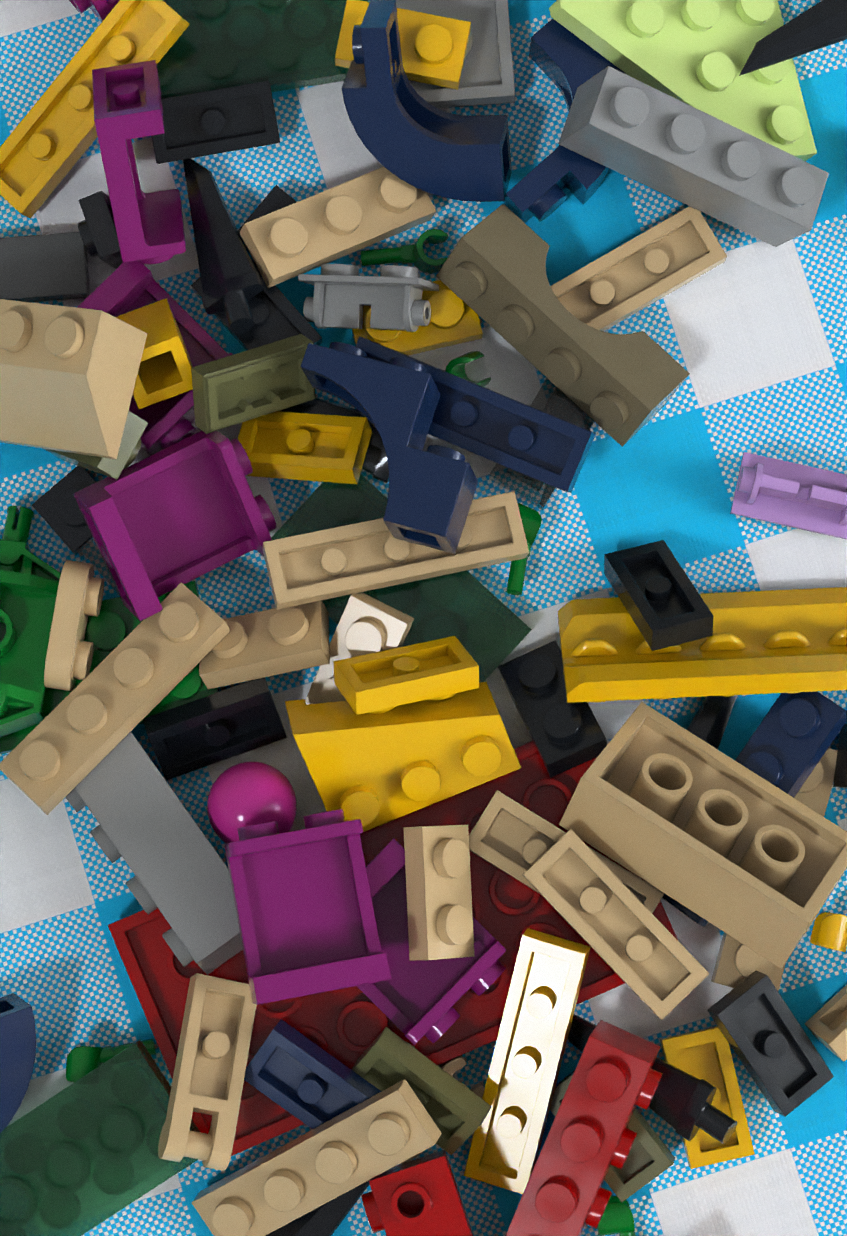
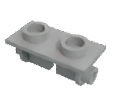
M321 264V275L298 274V281L314 285V297H306L303 314L304 318L308 322H314L318 329H362L364 305L371 306V329L416 332L419 326H428L431 320V305L428 300H422L423 291H439V285L418 278L419 268L398 265L381 266L380 276H359L358 266L346 264Z

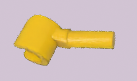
M830 912L819 914L815 918L810 943L846 952L847 916Z

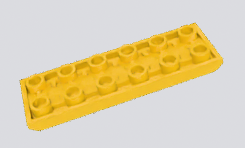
M847 587L702 593L699 595L713 614V636L654 651L649 647L619 597L575 599L568 602L558 611V627L567 703L639 699L664 700L705 696L729 697L772 693L795 694L800 692L847 690Z

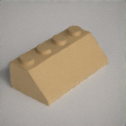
M0 299V442L117 459L148 333L102 310Z
M644 702L639 704L581 777L559 823L566 830L572 829L580 839L780 969L783 968L847 869V831Z

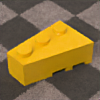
M479 682L478 689L456 693L449 699L438 701L423 700L400 705L382 714L364 713L356 715L347 701L306 704L305 699L285 701L293 737L326 811L343 809L345 822L361 819L363 832L521 769L487 682Z

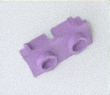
M743 452L730 514L847 540V475Z

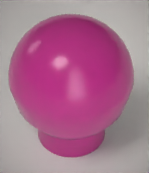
M243 762L225 770L213 783L207 800L209 822L216 835L226 844L239 841L238 828L277 821L279 834L289 832L294 824L297 813V799L290 781L278 769L262 762Z

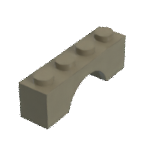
M502 204L461 237L436 277L623 447L664 407L690 373L644 331L632 334L607 333L597 330L573 316L557 299L547 279L545 265L550 246L506 205Z

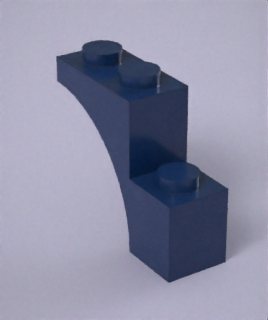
M331 342L329 348L308 343L301 369L312 387L330 393L356 408L370 421L382 438L389 468V493L383 521L393 537L455 554L478 480L470 463L464 462L465 456L460 452L440 445H429L427 452L422 451L440 398L437 386L431 374L427 373V368L415 361L401 357H392L389 363L366 358L367 354L363 350L342 342Z

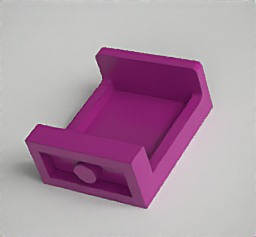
M156 60L93 69L94 121L122 262L138 261L142 264L165 262L176 254L186 252L180 192L178 189L144 193L140 186L132 139L165 134Z
M138 261L122 263L76 307L102 310L117 317L167 298L193 367L233 355L232 353L228 354L154 280L151 271ZM193 390L142 409L138 408L132 395L129 411L148 422L140 438L141 447L150 456L192 436L196 431V428L191 424L195 420Z
M217 430L208 434L200 431L124 468L118 479L106 477L73 493L123 605L139 621L162 611L163 608L158 597L174 590L181 582L186 584L253 550H257L264 556L263 542L272 540L269 532L276 529L277 526L264 498L260 494L255 497L253 496L245 477L253 473L252 465L245 449L237 438L229 440Z
M343 809L304 816L305 829L280 834L277 821L241 827L237 829L239 841L225 845L253 1004L259 1005L391 979L386 952H381L360 838V833H363L361 819L345 822Z
M393 838L366 866L381 952H386L391 979L358 985L357 987L414 1045L424 1035L432 1043H435L460 1017V1014L452 1006L470 988L480 996L504 972L506 967L498 959L507 949L473 917L475 957L410 961L404 848Z

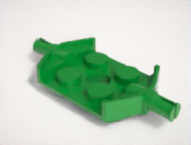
M9 506L7 508L3 536L0 539V622L6 625V634L0 642V737L37 725L46 717L42 709L46 691L44 670L61 576L60 572L29 552L27 542L34 512L25 507H20L19 512L17 506Z

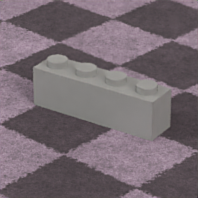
M610 66L577 87L558 143L775 247L812 230L829 176L828 172Z
M130 732L66 796V799L76 812L87 806L100 825L91 830L90 833L108 859L113 863L120 857L124 858L135 874L133 878L126 882V885L148 915L158 908L172 928L163 933L162 936L181 964L185 967L195 960L199 967L208 975L243 950L229 869L133 733Z

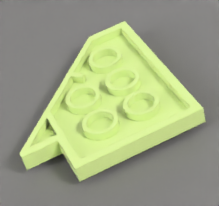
M557 0L549 7L550 15L554 20L628 76L803 161H807L817 154L793 58L740 75L755 44L784 25L778 0Z

